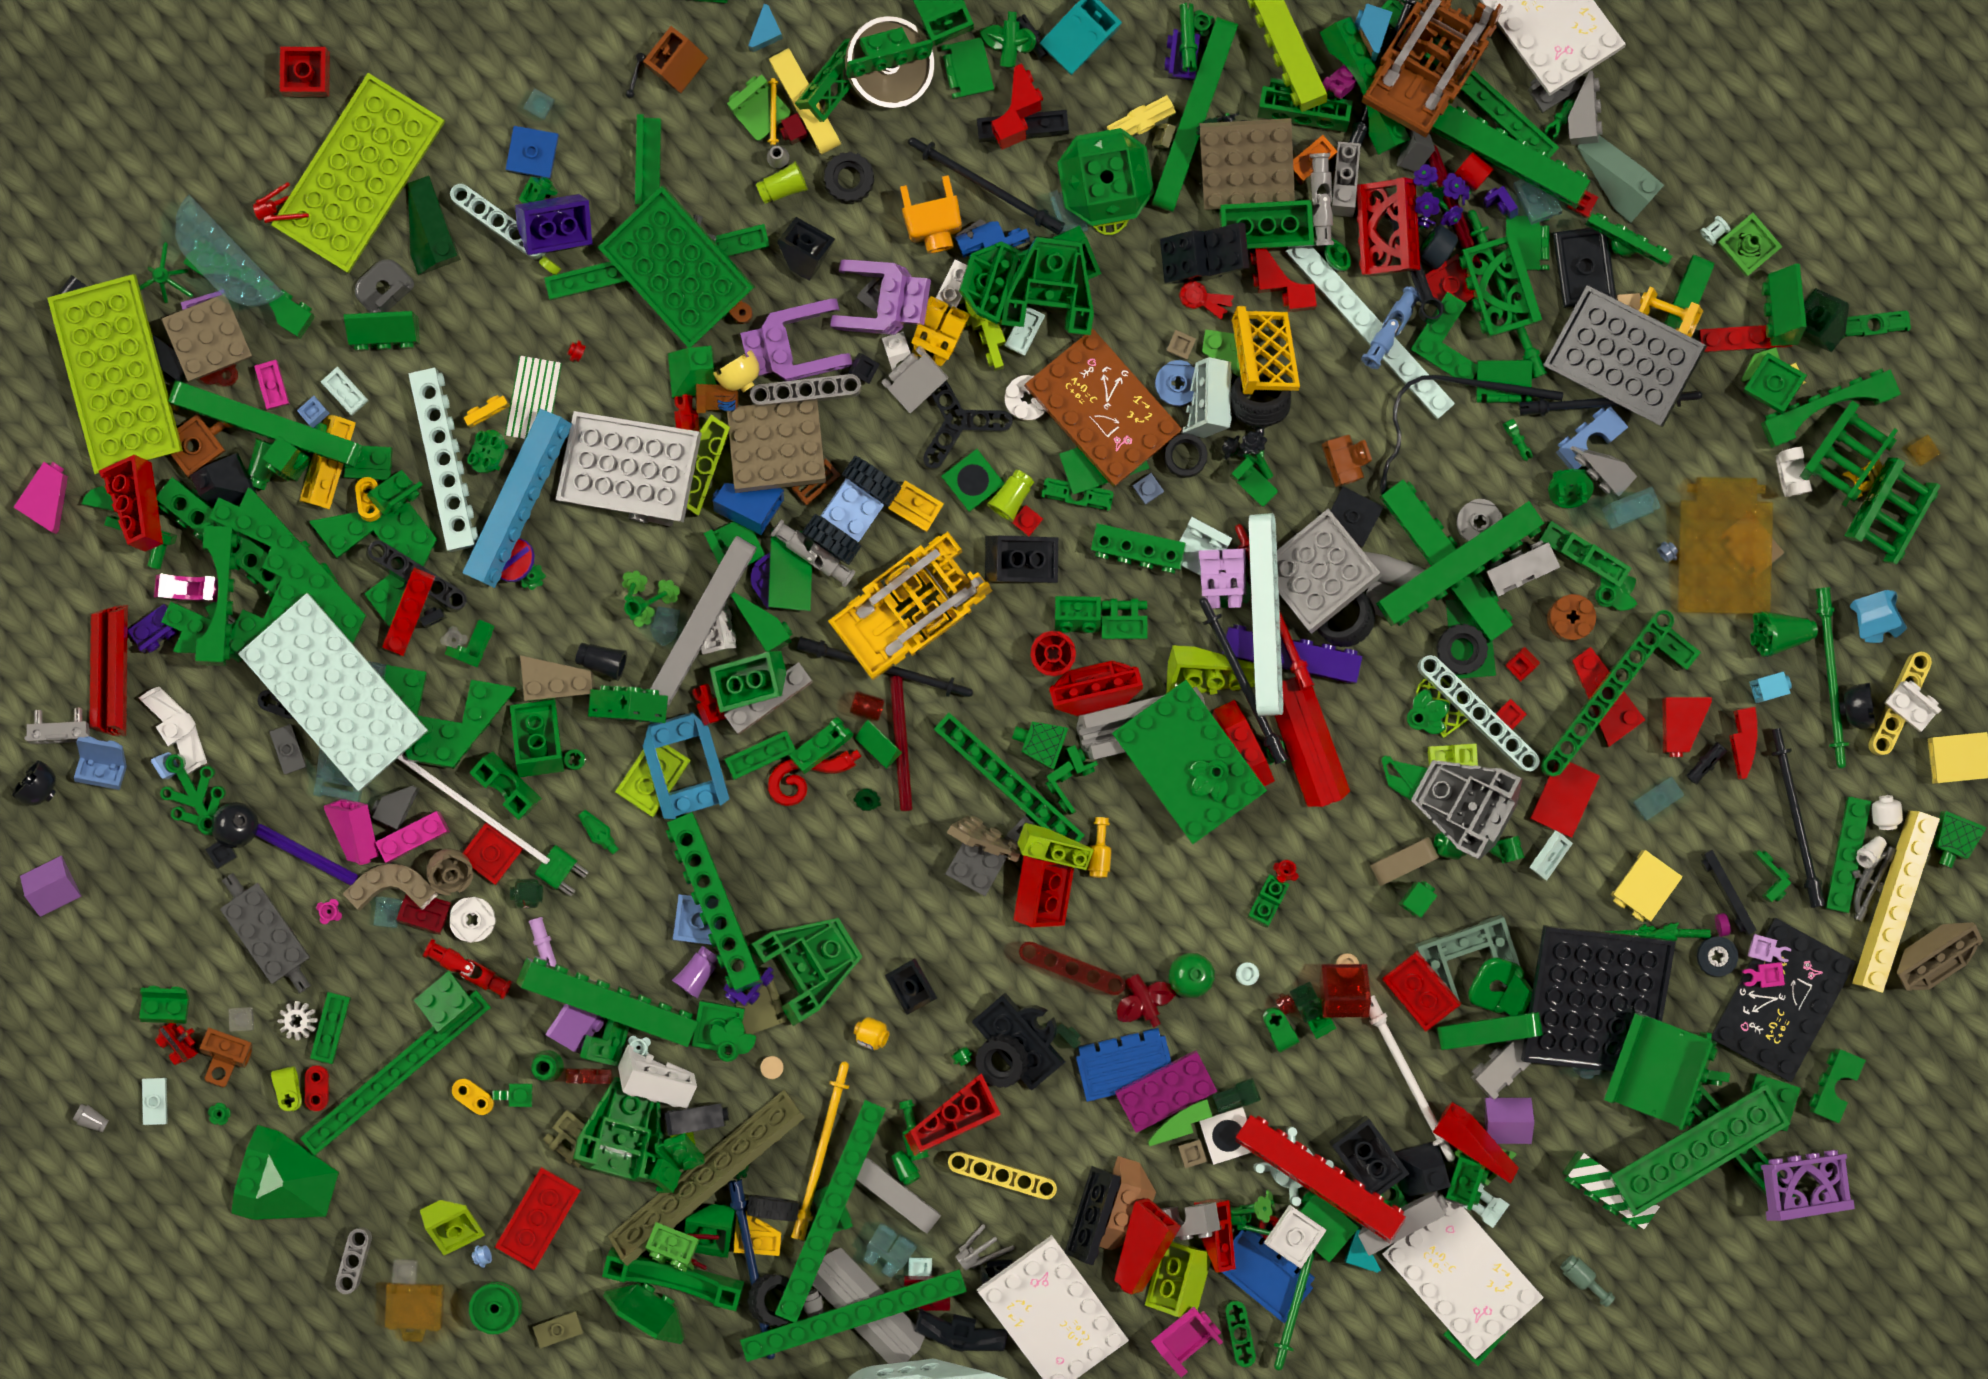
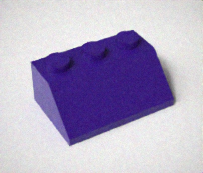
M576 194L515 205L517 228L527 255L593 244L589 200L582 195Z

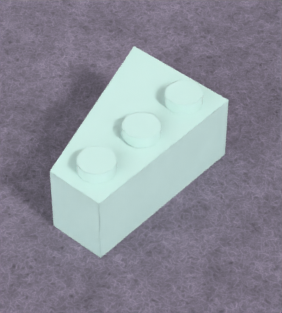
M1210 357L1196 362L1190 389L1194 394L1191 406L1187 405L1186 412L1190 414L1187 427L1183 426L1182 434H1193L1197 437L1206 438L1230 428L1231 362Z

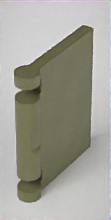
M765 971L759 973L760 977L765 973ZM774 980L767 987L763 985L758 991L760 996L753 1005L749 1003L747 1006H744L737 1001V1007L745 1008L743 1024L746 1034H754L788 1021L787 1017L777 1019L776 1014L784 1011L781 1008L783 1005ZM753 987L746 989L743 992L747 995Z

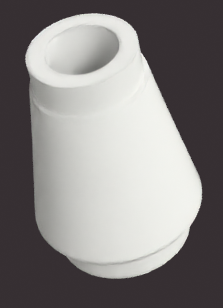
M1876 836L1857 851V862L1865 868L1877 865L1887 844L1885 839Z

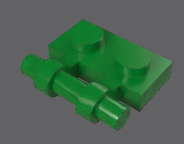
M1111 598V601H1102V610H1111V616H1102V639H1147V616H1138V610H1147V600L1131 598L1128 601H1118V598ZM1118 610H1131V616H1118Z

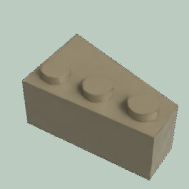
M520 656L524 700L526 702L590 696L591 689H595L592 671Z

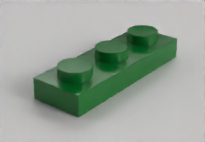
M786 730L726 758L725 761L733 779L736 780L790 755L796 749Z
M333 992L327 993L310 1059L334 1064L351 997Z

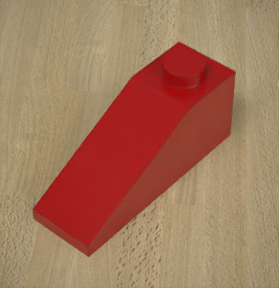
M1209 1199L1194 1202V1205L1216 1202L1221 1230L1212 1232L1211 1237L1201 1238L1215 1272L1219 1273L1236 1269L1230 1201Z

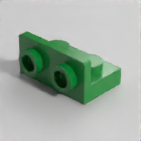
M401 470L369 491L367 497L385 516L391 511L393 513L398 512L406 501H414L420 495L419 490L423 484L421 481L414 484Z
M1055 596V631L1070 633L1072 631L1085 633L1100 632L1101 597Z
M158 986L141 988L140 1022L187 1023L190 998L186 989L176 986L170 989Z

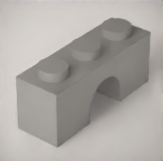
M1216 1202L1185 1207V1222L1179 1216L1178 1206L1160 1208L1181 1226L1175 1236H1179V1240L1192 1239L1193 1235L1198 1234L1199 1238L1211 1237L1212 1232L1221 1230Z

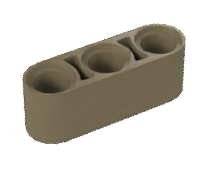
M1427 837L1371 864L1370 867L1381 886L1439 858V855L1430 837Z

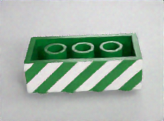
M1578 1150L1562 1172L1567 1176L1566 1182L1577 1189L1584 1188L1585 1192L1583 1194L1597 1203L1600 1200L1604 1202L1602 1206L1604 1209L1616 1216L1621 1214L1623 1216L1621 1221L1635 1230L1638 1227L1645 1229L1660 1208V1206L1655 1204L1632 1217L1609 1177L1613 1173Z

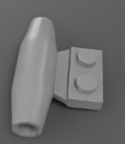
M1363 551L1383 575L1368 587L1365 595L1371 600L1375 615L1384 617L1376 603L1425 571V569L1387 555Z

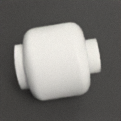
M1891 795L1880 796L1879 800L1872 804L1873 823L1879 826L1881 830L1896 829L1897 825L1903 821L1901 802L1894 800Z

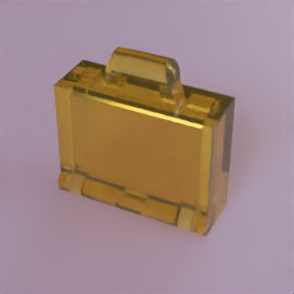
M387 1283L385 1328L390 1330L400 1328L403 1341L422 1342L427 1329L429 1331H439L442 1329L444 1284ZM407 1329H421L420 1333L406 1331Z

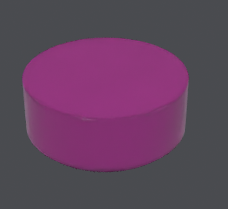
M1725 913L1716 914L1715 925L1719 936H1728L1731 930L1727 915Z

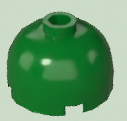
M1186 953L1178 956L1172 962L1168 975L1171 988L1178 995L1186 998H1198L1205 995L1211 989L1215 980V970L1212 963L1205 956L1198 953Z

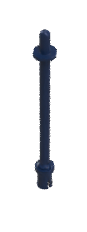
M737 1179V1181L732 1180L727 1183L732 1200L730 1207L737 1213L752 1285L759 1278L745 1211L748 1199H745L742 1179ZM759 1323L761 1332L770 1330L769 1325ZM775 1353L766 1357L772 1360L775 1357Z

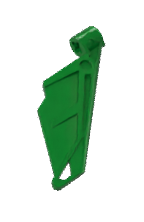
M1383 756L1382 765L1388 786L1411 801L1428 768L1393 761L1390 756ZM1390 762L1402 778L1390 775L1386 765ZM1519 836L1500 840L1489 851L1501 859L1502 864L1525 858Z

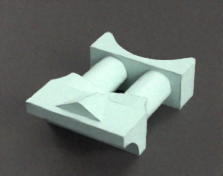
M1480 1184L1478 1191L1482 1192L1480 1199L1486 1202L1487 1205L1484 1207L1479 1203L1478 1206L1473 1204L1472 1210L1481 1216L1482 1221L1493 1228L1509 1204L1499 1197L1490 1195L1483 1189L1484 1186ZM1461 1204L1464 1208L1467 1209V1205Z

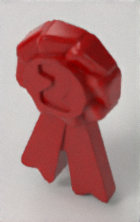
M1196 281L1184 284L1179 293L1182 305L1190 309L1203 306L1218 319H1222L1223 314L1227 310L1217 304L1231 307V300L1234 298L1233 295L1207 293L1205 286Z

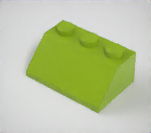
M1172 1241L1152 1275L1145 1306L1176 1317L1183 1316L1192 1307L1198 1310L1211 1263L1207 1251Z

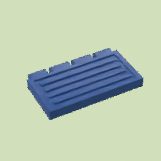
M1159 1028L1143 1031L1145 1039L1143 1041H1140L1139 1033L1122 1036V1046H1118L1116 1038L1098 1042L1100 1048L1098 1052L1095 1050L1094 1043L1078 1047L1080 1056H1077L1076 1059L1087 1102L1116 1095V1090L1171 1063L1165 1035L1160 1036Z
M1240 1230L1233 1239L1236 1269L1222 1273L1285 1324L1300 1270L1296 1274L1294 1271L1298 1266L1283 1256L1279 1259L1276 1258L1279 1253L1264 1244V1242L1260 1245L1258 1242L1262 1236L1259 1233ZM1310 1273L1308 1276L1302 1301L1313 1289V1287L1310 1284L1313 1282L1315 1277Z

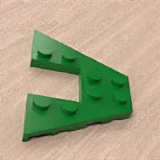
M404 503V506L396 513L391 511L385 516L381 514L377 520L372 522L363 520L359 512L310 521L336 558L341 557L372 532H375L381 541L424 567L438 540L411 503ZM374 509L369 510L367 513H373ZM395 559L400 565V567H398L396 570L402 569V561L399 559ZM391 574L364 593L389 627L407 584Z
M381 664L387 684L429 730L406 750L408 761L454 769L463 755L469 751L475 740L486 730L496 714H499L502 707L517 690L516 687L471 680L462 723L418 716L427 672Z

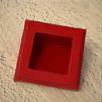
M1523 647L1505 666L1521 682L1540 662L1526 647Z

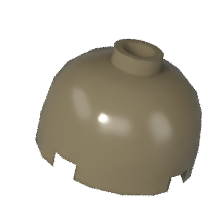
M451 848L442 849L430 858L427 865V878L432 889L439 894L447 896L456 891L460 893L470 885L473 879L472 865L468 857L461 851Z

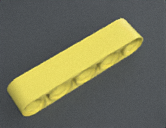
M787 48L769 58L775 73L820 154L822 155L841 145L828 118L824 122H819L809 109L800 110L796 106L795 102L808 87L809 83L790 49ZM818 102L817 105H816V107H817V108L821 111V113H822V112H823V109H822L820 103Z
M1917 652L1910 655L1905 662L1893 691L1907 677L1912 678L1914 683L1921 688L1932 664L1931 657L1925 652ZM1917 656L1922 658L1924 662L1921 669L1917 668L1914 664ZM1887 705L1868 744L1871 753L1877 756L1885 755L1892 751L1905 724V720ZM1888 718L1893 719L1895 722V728L1892 731L1886 727ZM1878 739H1882L1886 743L1884 751L1877 749L1876 743Z
M955 1151L948 1159L949 1168L956 1173L1038 1198L1051 1199L1057 1191L1056 1183L1049 1177L966 1152ZM955 1156H962L965 1159V1164L961 1168H956L952 1165V1159ZM978 1162H983L987 1166V1171L982 1175L974 1171V1166ZM999 1169H1005L1009 1172V1177L1006 1181H999L996 1178V1172ZM1023 1175L1031 1179V1184L1027 1188H1022L1018 1185V1179ZM1049 1182L1052 1184L1053 1190L1050 1194L1041 1193L1040 1186L1042 1183Z

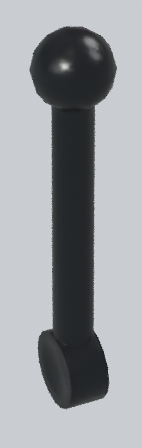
M643 53L636 55L637 64L630 88L626 91L627 98L634 97L635 93L633 90L641 63L645 59Z

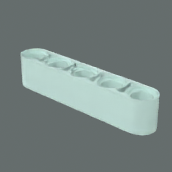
M457 184L452 187L450 196L459 208L527 255L522 239H511L512 232L518 230L517 221L468 186ZM460 191L467 192V197L463 201L456 199V195ZM478 204L486 206L485 211L481 214L475 213V207ZM497 217L504 218V223L500 227L493 226V221ZM546 252L527 256L531 259L539 260Z

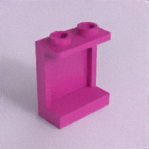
M1192 1307L1151 1341L1162 1357L1181 1378L1188 1373L1182 1365L1187 1358L1212 1338L1219 1345L1223 1343L1218 1336L1222 1332L1204 1311L1199 1313L1195 1307Z

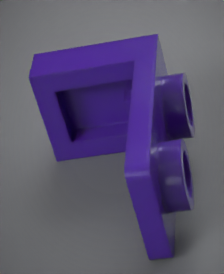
M769 967L761 976L763 983L754 986L747 995L743 991L737 993L734 988L730 989L728 984H726L723 988L727 992L725 996L735 1004L739 1001L744 1006H747L749 1003L753 1005L760 996L758 993L763 985L767 987L775 977L772 975L774 969Z

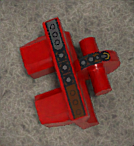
M169 1023L159 1029L160 1034L155 1041L162 1048L170 1044L174 1051L169 1055V1059L174 1065L186 1062L198 1054V1051L193 1046L195 1041L191 1038V1035L195 1032L193 1028L186 1031L182 1025L177 1026L176 1023Z

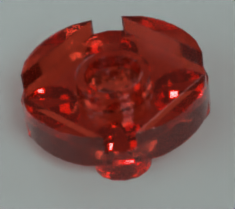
M583 1068L579 1073V1069H566V1083L610 1084L612 1070L598 1069L597 1073L595 1068Z

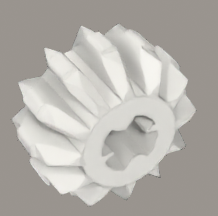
M295 1001L294 1008L289 1003L286 1005L288 1012L280 1011V1014L285 1017V1019H278V1023H285V1026L280 1031L285 1032L289 1030L287 1038H291L294 1033L296 1040L301 1039V1033L305 1038H308L309 1032L307 1029L310 1031L316 1030L310 1024L318 1022V1019L310 1017L315 1013V1010L312 1009L307 1012L308 1003H304L301 1007L300 1001ZM295 1015L296 1017H302L300 1027L299 1024L294 1025L293 1023L296 1020Z

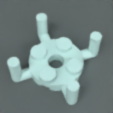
M1291 1126L1287 1127V1139L1295 1143L1297 1130ZM1307 1148L1306 1151L1313 1155L1311 1151ZM1325 1159L1327 1161L1325 1164L1333 1168V1162ZM1267 1162L1254 1164L1256 1172L1270 1171L1278 1184L1289 1188L1291 1204L1294 1206L1301 1204L1298 1188L1303 1187L1302 1185Z

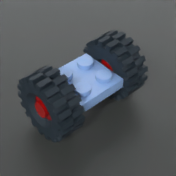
M857 456L853 457L842 473L846 479L820 516L814 514L802 532L813 542L848 565L862 547L858 542L884 505L889 507L902 488L882 471Z

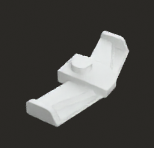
M160 687L153 688L140 696L139 699L163 721L156 728L167 746L177 743L180 755L185 758L186 765L184 768L188 775L207 764L196 730V723L192 716L184 711Z

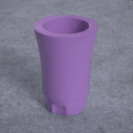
M702 946L698 953L694 954L688 964L672 981L698 999L704 985L716 968L715 965L718 963L717 956Z

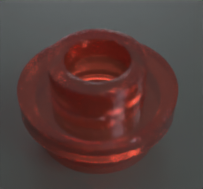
M1283 993L1279 994V998L1275 1001L1280 1010L1285 1015L1294 1013V1006L1296 1004L1289 994L1286 996Z

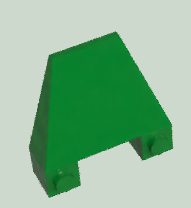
M1044 237L1035 238L1013 276L999 320L1001 325L1024 327L1027 304L1067 308L1064 327L1067 332L1091 335L1094 310L1082 242Z
M839 918L770 932L748 946L757 968L776 957L797 990L799 996L781 1007L792 1026L819 1011L862 958L861 953Z

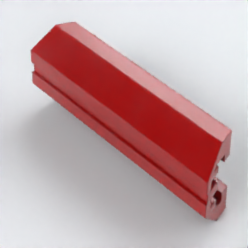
M128 605L114 606L91 614L89 727L112 736H126Z
M1296 677L1282 681L1283 714L1274 716L1305 803L1308 807H1323L1340 801L1350 792V788L1314 688L1301 691Z

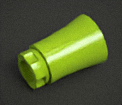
M796 161L779 172L764 178V181L756 183L759 194L765 204L772 200L774 202L783 197L808 190Z
M1016 469L998 493L987 503V506L1002 518L1013 522L1021 504L1031 490L1030 487L1034 484L1033 479L1026 473Z

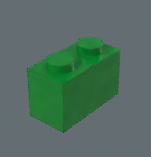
M1425 881L1421 883L1414 882L1398 905L1416 918H1421L1437 897L1433 893L1435 888Z

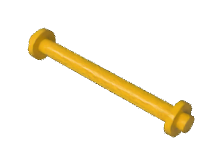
M771 78V81H768V84L771 85V121L768 143L776 145V143H779V139H776V85L779 84V81H776V78Z

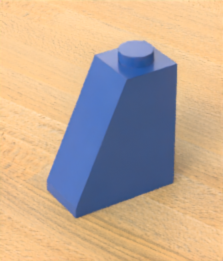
M724 483L721 490L717 489L713 495L714 512L762 535L784 501V489L774 488L735 493L734 484Z

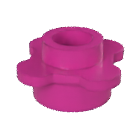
M331 899L327 903L320 902L317 904L316 909L319 911L322 924H328L332 920L339 921L342 918V913L338 910L339 902L336 899Z

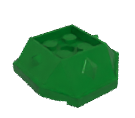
M1122 128L1075 136L1057 162L1064 208L1090 226L1137 218L1154 193L1147 147ZM1105 170L1111 172L1113 176L1112 181L1108 184L1103 183L1100 178L1101 173Z

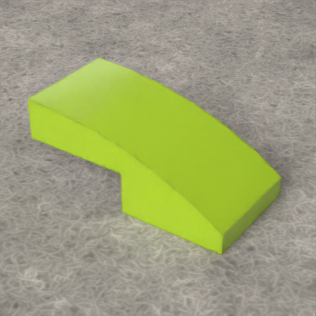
M1477 744L1428 747L1429 766L1432 760L1478 766Z

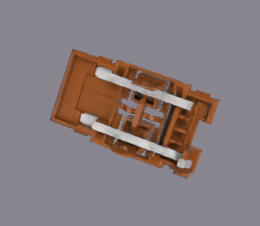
M1422 0V4L1417 1L1383 55L1380 62L1382 66L1379 67L1373 78L1375 79L1365 93L1362 102L1426 138L1439 115H1443L1449 105L1448 103L1453 104L1455 97L1458 96L1484 51L1489 45L1487 38H1490L1495 31L1503 9L1500 3L1494 10L1479 2L1472 18L1471 14L1468 17L1461 14L1462 9L1460 8L1457 11L1450 8L1453 0ZM1408 24H1411V25L1408 26V28L1406 29L1405 33L1403 34V36L1401 37L1400 41L1398 42V44L1396 45V47H1395V49H1394L1393 47H1394L1395 44L1397 43L1398 39H1399L1400 36L1402 35V33H1403V31L1405 30V28L1407 27V25H1408ZM1439 34L1442 36V39L1438 45L1432 43V36L1436 38ZM1446 39L1451 41L1449 46L1452 47L1447 51L1441 48ZM1427 52L1431 56L1425 66H1422L1419 62ZM1436 58L1440 62L1436 69L1431 71L1428 68Z

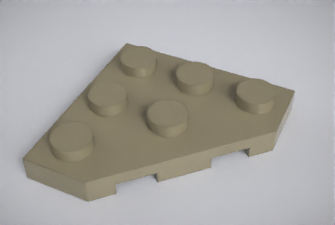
M966 816L952 824L947 831L949 835L968 846L982 845L984 851L997 856L999 854H1008L1007 858L1014 862L1019 861L1023 857L1017 841L1012 839L1008 841L1002 837V833L992 827L989 829L984 826L983 821L976 816Z

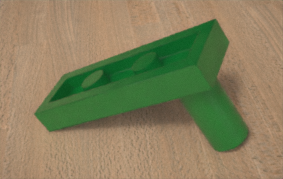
M114 515L106 517L105 526L122 531L118 522L119 517ZM161 530L163 544L151 550L147 566L161 569L167 545L175 544L177 535Z

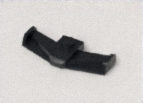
M922 1308L919 1309L915 1325V1332L950 1347L951 1350L960 1352L1004 1351L1009 1335L1006 1329H974L976 1319L954 1314L952 1322L949 1323L923 1311Z

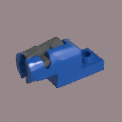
M980 219L959 232L955 240L962 256L966 257L1001 241L1012 247H1017L1030 241V236L1027 229L1021 230L1017 228L1008 233L1009 236L1005 237L999 222L992 221L986 223Z

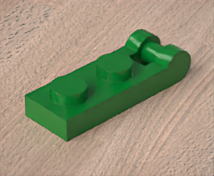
M839 717L834 718L827 727L789 755L790 759L803 774H806L853 737V732L843 726L844 722ZM838 732L839 736L834 739L832 735Z

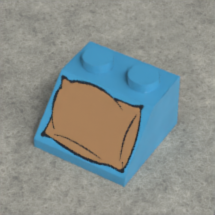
M1366 4L1364 11L1359 10L1355 25L1375 64L1392 12Z

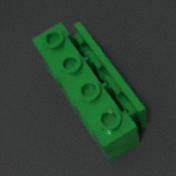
M1271 78L1269 87H1262L1258 118H1291V122L1294 124L1347 132L1352 100H1346V95L1342 99H1338L1334 96L1333 92L1328 91L1326 103L1301 112L1299 105L1295 107L1290 95L1293 92L1290 86H1285L1283 79Z

